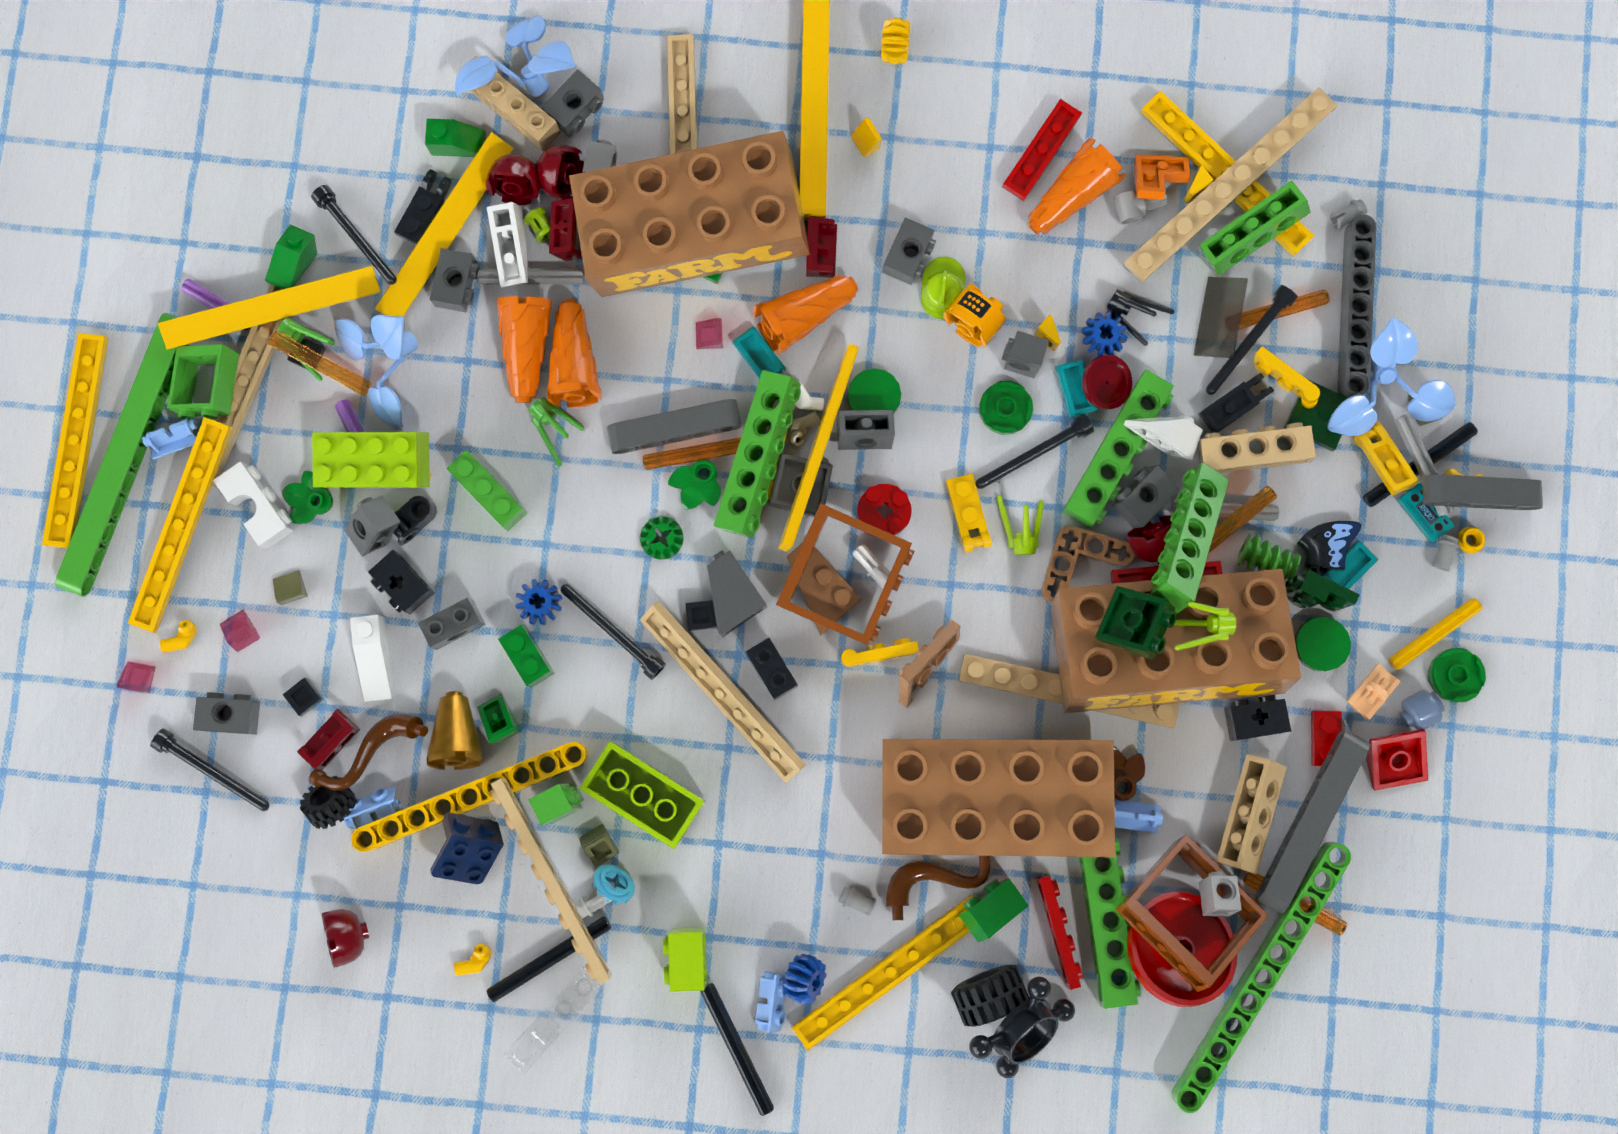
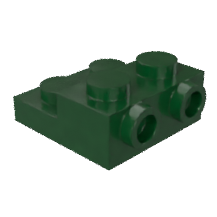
M1311 570L1297 574L1289 583L1288 580L1285 583L1287 597L1292 599L1291 603L1302 609L1320 604L1323 608L1335 612L1336 610L1355 605L1360 594Z
M1117 586L1095 638L1100 642L1124 648L1128 653L1154 660L1156 653L1161 654L1165 648L1166 639L1164 634L1167 627L1172 628L1176 622L1177 614L1175 607L1168 599Z

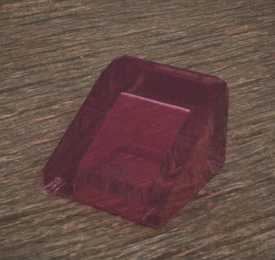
M722 318L695 322L696 349L723 348Z
M244 610L220 623L226 642L237 652L260 639L256 628Z
M128 661L117 682L116 688L150 693L156 667Z

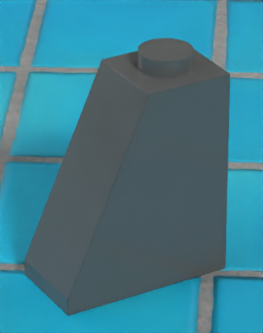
M723 550L709 559L711 563L707 565L717 629L722 638L767 608V604L730 550L726 553Z

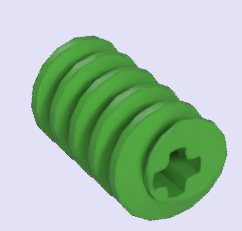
M1249 534L1239 551L1237 565L1240 566L1246 560L1248 561L1247 570H1250L1254 565L1258 566L1257 571L1282 569L1284 579H1288L1289 583L1299 567L1301 556L1295 554L1291 557V552L1288 549L1281 553V547L1274 545L1271 548V543L1268 540L1260 545L1261 538L1254 536L1250 540Z

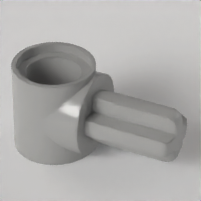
M1136 190L1121 193L1113 198L1121 224L1136 222L1145 216L1146 211L1167 205L1166 194L1164 200L1142 199L1136 197Z

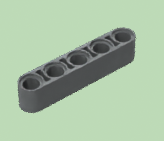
M727 399L613 423L607 426L612 454H623L741 428L742 424L736 399Z
M1445 474L1422 477L1423 505L1504 510H1538L1543 508L1541 480Z

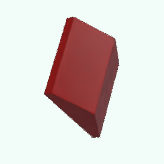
M1424 729L1369 739L1370 747L1366 755V762L1374 791L1428 781L1427 742Z

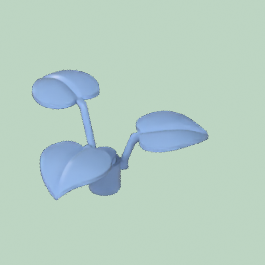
M541 16L525 19L512 26L505 37L507 45L512 48L523 45L529 64L521 69V78L498 61L491 62L488 56H480L470 60L460 69L455 81V92L459 95L464 91L473 90L489 83L495 77L497 68H499L517 81L520 87L525 85L532 96H541L549 89V83L543 73L575 68L571 50L566 42L555 41L543 46L539 50L538 55H534L532 58L528 43L537 42L543 37L546 31V24Z
M384 314L374 316L371 320V330L377 342L373 343L364 342L363 330L355 322L345 318L337 319L335 321L337 338L342 350L348 357L358 361L365 357L364 348L381 347L389 358L397 359L378 380L377 387L372 386L369 388L368 396L373 411L383 422L395 428H402V409L399 398L391 388L383 386V384L400 363L406 361L405 356L416 351L418 348L415 336L410 331H404V317Z
M1392 317L1386 327L1375 338L1370 348L1372 358L1371 372L1373 374L1370 377V402L1366 396L1361 394L1347 398L1334 411L1327 428L1331 432L1347 436H1358L1368 432L1377 420V413L1372 408L1376 404L1377 382L1390 384L1395 380L1410 396L1414 397L1407 406L1411 416L1419 421L1426 422L1441 419L1454 409V406H1456L1454 392L1448 383L1442 380H1431L1421 385L1418 393H1416L1399 377L1396 363L1407 364L1412 361L1418 351V342L1408 326Z

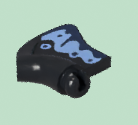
M1332 521L1318 525L1305 533L1297 542V545L1305 553V571L1311 570L1319 575L1321 574V569L1344 571L1346 553L1361 530V524L1356 521Z

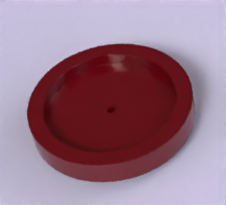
M1098 356L1088 363L1083 372L1082 388L1084 395L1093 406L1099 409H1115L1126 402L1132 390L1131 371L1128 365L1117 356Z

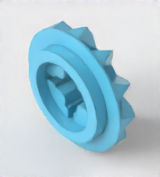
M602 865L597 868L592 876L594 878L592 886L598 889L597 895H603L606 902L612 900L615 905L621 902L626 904L634 895L635 885L633 879L625 870L618 866ZM613 880H615V882H614V884H615L614 888H615V889H613V888L610 887V886H611V883H610V882H612Z

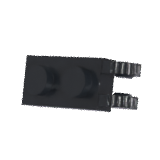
M432 169L427 171L426 176L422 180L421 187H418L394 231L397 236L415 245L445 202L444 198L451 185V179L445 176L440 181L436 194L430 192L437 177V172Z
M1259 373L1246 383L1242 382L1199 413L1212 433H1219L1274 392L1271 386L1263 389L1257 396L1250 390L1253 385L1255 386L1264 378L1262 373Z

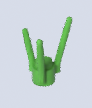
M289 317L285 318L276 332V335L282 338L280 345L288 349L318 381H322V376L292 344H300L305 335L329 345H334L335 342L303 327Z
M545 397L536 400L528 411L533 416L531 422L537 427L557 466L560 467L562 462L542 424L544 426L552 424L565 439L569 435L555 420L557 417L555 413L581 431L584 430V426L558 406L550 404Z

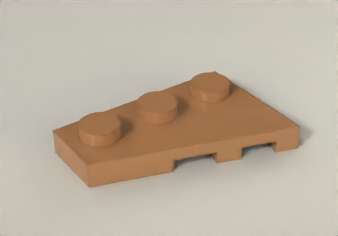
M803 542L787 555L791 568ZM814 547L798 585L810 611L837 622L859 603L861 598ZM815 622L820 636L829 629Z
M951 620L946 627L941 626L936 631L933 637L934 640L929 645H923L918 651L916 659L911 664L907 663L899 673V703L906 708L913 701L911 694L917 686L923 688L927 683L932 666L938 667L958 642L961 627L959 624Z

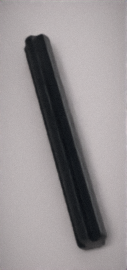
M1468 422L1430 448L1428 453L1433 464L1477 435L1478 430L1475 425ZM1412 461L1408 465L1417 477L1419 472L1414 461ZM1382 482L1363 495V500L1369 507H1373L1391 495V493Z
M601 917L587 926V929L593 940L608 932L611 929V925L606 917ZM569 937L488 988L486 992L492 1002L498 1001L576 952L571 942L574 937Z
M709 983L705 990L700 991L759 1114L761 1116L767 1115L774 1110V1106L715 985Z

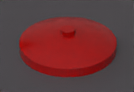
M1169 892L1159 895L1143 905L1205 968L1208 967L1233 936L1231 927L1224 916H1203L1201 897L1187 892ZM1131 925L1129 927L1127 951L1131 967L1144 988L1157 999L1177 1007L1200 1006L1216 999L1231 983L1237 966V955L1209 988L1197 992Z

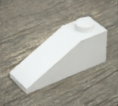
M514 202L487 207L500 287L504 288L528 283L527 240L522 207Z
M1179 415L1178 418L1125 420L1124 423L1127 428L1168 456L1189 460L1193 459L1203 431L1194 424V419L1184 415Z
M380 615L350 618L352 645L364 702L393 699L386 618Z

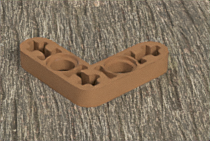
M1075 526L1063 527L1055 539L1041 588L1042 596L1050 603L1055 598L1051 597V591L1047 590V587L1053 586L1056 579L1055 577H1050L1051 573L1057 577H1066L1065 581L1059 580L1057 589L1069 588L1078 555L1116 567H1124L1133 561L1135 554L1128 542ZM1068 532H1072V537L1076 539V542H1072L1068 548L1069 552L1073 551V556L1067 552L1057 551L1058 547L1062 550L1064 549L1066 540L1062 538V535H1067ZM1092 539H1097L1102 543V551L1098 554H1094L1088 549V543ZM1108 543L1112 544L1110 549L1114 551L1120 550L1121 547L1125 548L1124 553L1128 554V558L1126 557L1119 561L1118 555L1114 553H1109L1108 558L1104 557L1108 550ZM1064 557L1068 560L1069 568L1067 571L1060 572L1055 568L1054 561L1056 558Z

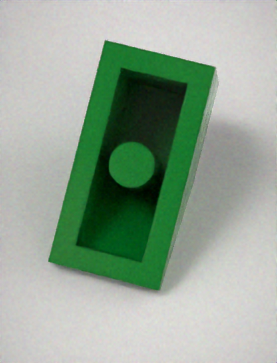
M426 119L425 145L432 156L474 157L485 141L486 132L483 129L454 119Z
M290 224L275 245L265 281L280 289L295 286L317 256L315 235Z

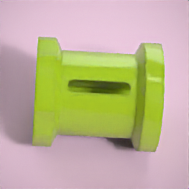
M542 207L532 210L523 219L526 225H530L536 234V241L540 244L550 240V222L546 218V212Z

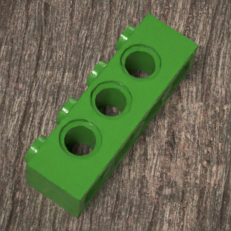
M1291 180L1202 242L1199 246L1204 257L1218 276L1222 275L1310 214L1308 200Z

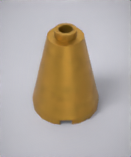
M450 691L446 693V696L440 698L426 757L427 766L430 768L445 770L446 765L454 766V770H463L478 767L481 765V762L483 763V754L468 697L462 695V692Z

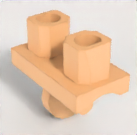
M1376 664L1346 702L1363 717L1370 720L1401 681L1387 672L1382 665Z

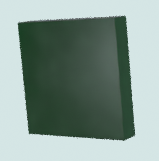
M1309 380L1320 390L1316 406L1310 409L1303 407L1301 398L1298 396L1283 429H1286V425L1292 423H1303V426H1312L1314 443L1333 452L1342 434L1329 431L1327 425L1334 411L1347 397Z

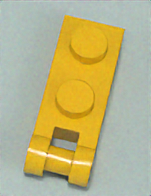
M1262 346L1254 357L1253 363L1256 364V369L1265 376L1271 375L1275 378L1277 384L1287 392L1292 391L1299 396L1303 407L1309 409L1315 407L1320 396L1319 388Z
M1376 422L1368 432L1353 436L1356 445L1361 447L1392 496L1417 485L1418 478L1380 422ZM1374 438L1378 440V442L1372 444L1371 440Z
M973 473L946 480L964 552H972L973 548L981 546L983 548L992 547L991 537L985 522ZM978 529L979 536L971 538L968 531Z
M910 638L894 640V646L883 647V643L867 646V651L859 653L852 649H847L842 653L841 662L846 667H854L914 655L918 653L919 648L917 641L910 642Z

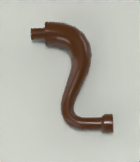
M408 714L387 716L378 721L368 731L350 770L344 777L334 779L327 776L325 771L315 769L309 776V782L316 787L323 786L331 790L347 789L360 779L373 755L383 743L398 736L410 739L417 738L418 736L425 737L428 733V727L424 726L422 719L417 716Z
M979 856L978 874L972 877L961 875L934 863L922 861L910 862L898 868L891 876L886 894V906H892V921L904 920L903 906H909V893L917 882L932 880L965 889L977 888L983 885L990 873V856Z

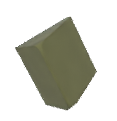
M300 571L273 579L277 604L284 605L308 597Z
M603 824L579 838L583 850L595 867L619 854V850Z

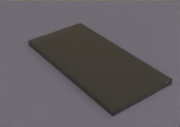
M1208 277L1194 356L1234 358L1248 278Z

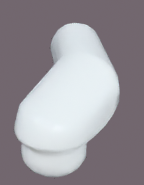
M801 383V395L795 403L796 407L804 410L823 411L824 398L810 397Z

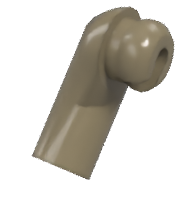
M816 411L792 421L788 432V441L792 445L801 446L805 441L807 429L820 424Z

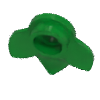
M699 460L692 466H681L672 473L668 480L669 486L682 489L681 503L685 510L696 508L703 500L709 505L715 506L721 496V487L716 481L717 469L709 460ZM703 469L709 471V475L706 478L699 476V472Z
M310 471L303 472L301 483L288 484L282 490L283 499L288 505L293 507L290 518L292 523L295 524L310 523L316 515L327 513L333 506V497L328 490L323 487H313V472ZM319 496V498H320V503H319L318 505H316V500H317V497Z

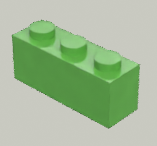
M467 450L446 468L506 531H509L527 514L515 499Z
M559 783L528 799L541 825L554 824L583 808L580 802L584 801L578 787H573L570 783Z

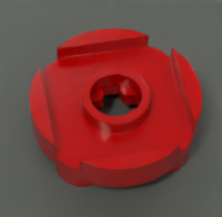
M878 484L869 487L861 496L857 507L858 520L895 536L907 527L912 514V507L907 493L892 484ZM883 504H887L888 509L892 510V514H887L886 518H881V513L877 512V507L880 508Z

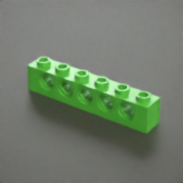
M762 370L713 525L723 531L753 539L755 532L759 529L760 515L763 506L768 501V489L771 480L776 475L778 457L785 446L784 438L787 429L792 424L793 409L801 395V383L791 376ZM779 399L778 405L773 408L774 402ZM771 425L770 431L765 434L766 428ZM763 450L762 457L757 460L759 452ZM755 476L753 484L749 486L750 479ZM747 502L745 510L741 512L742 505Z
M1148 370L1142 373L1063 508L1062 513L1088 528H1091L1095 523H1101L1107 513L1104 506L1108 499L1111 501L1115 499L1121 488L1117 485L1121 477L1127 478L1134 466L1130 462L1134 454L1140 455L1147 444L1144 438L1129 431L1124 425L1125 420L1157 418L1160 409L1166 410L1174 395L1170 394L1174 387L1173 384ZM1141 400H1149L1153 406L1152 410H1145L1141 406ZM1114 445H1122L1126 449V456L1117 455L1114 451ZM1101 468H1109L1113 473V478H1103L1100 472ZM1087 491H1096L1100 497L1099 502H1091L1087 497Z
M1204 462L1195 469H1189L1182 479L1184 485L1176 499L1178 502L1177 508L1170 518L1172 522L1171 528L1164 538L1166 544L1158 558L1160 563L1158 570L1152 578L1153 587L1150 595L1168 599L1175 607L1176 613L1186 608L1188 602H1194L1196 599L1229 479Z
M1115 838V857H1106L1108 865L1102 871L1097 870L1095 867L1097 857H1079L1099 1003L1104 1009L1138 1005L1137 997L1141 996L1140 983L1138 979H1134V972L1127 951V936L1130 924L1126 923V920L1115 910L1126 897V894L1122 895L1121 883L1125 882L1122 866L1118 867L1117 855H1120L1118 838ZM1108 883L1111 886L1112 893L1108 898L1102 899L1099 895V888L1101 885ZM1107 912H1113L1116 916L1114 925L1106 927L1103 923V917ZM1112 940H1117L1120 944V949L1115 955H1109L1107 952V945ZM1116 969H1122L1124 972V978L1120 983H1113L1111 980V974Z

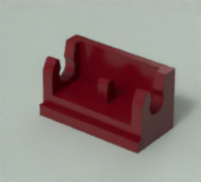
M573 198L551 201L549 254L566 262L572 261V256L579 259L582 258V252L575 249L577 221Z
M808 217L807 241L810 255H807L806 277L833 278L835 277L837 224H835L834 219Z
M336 709L332 716L297 753L314 770H323L360 731V728L342 711Z

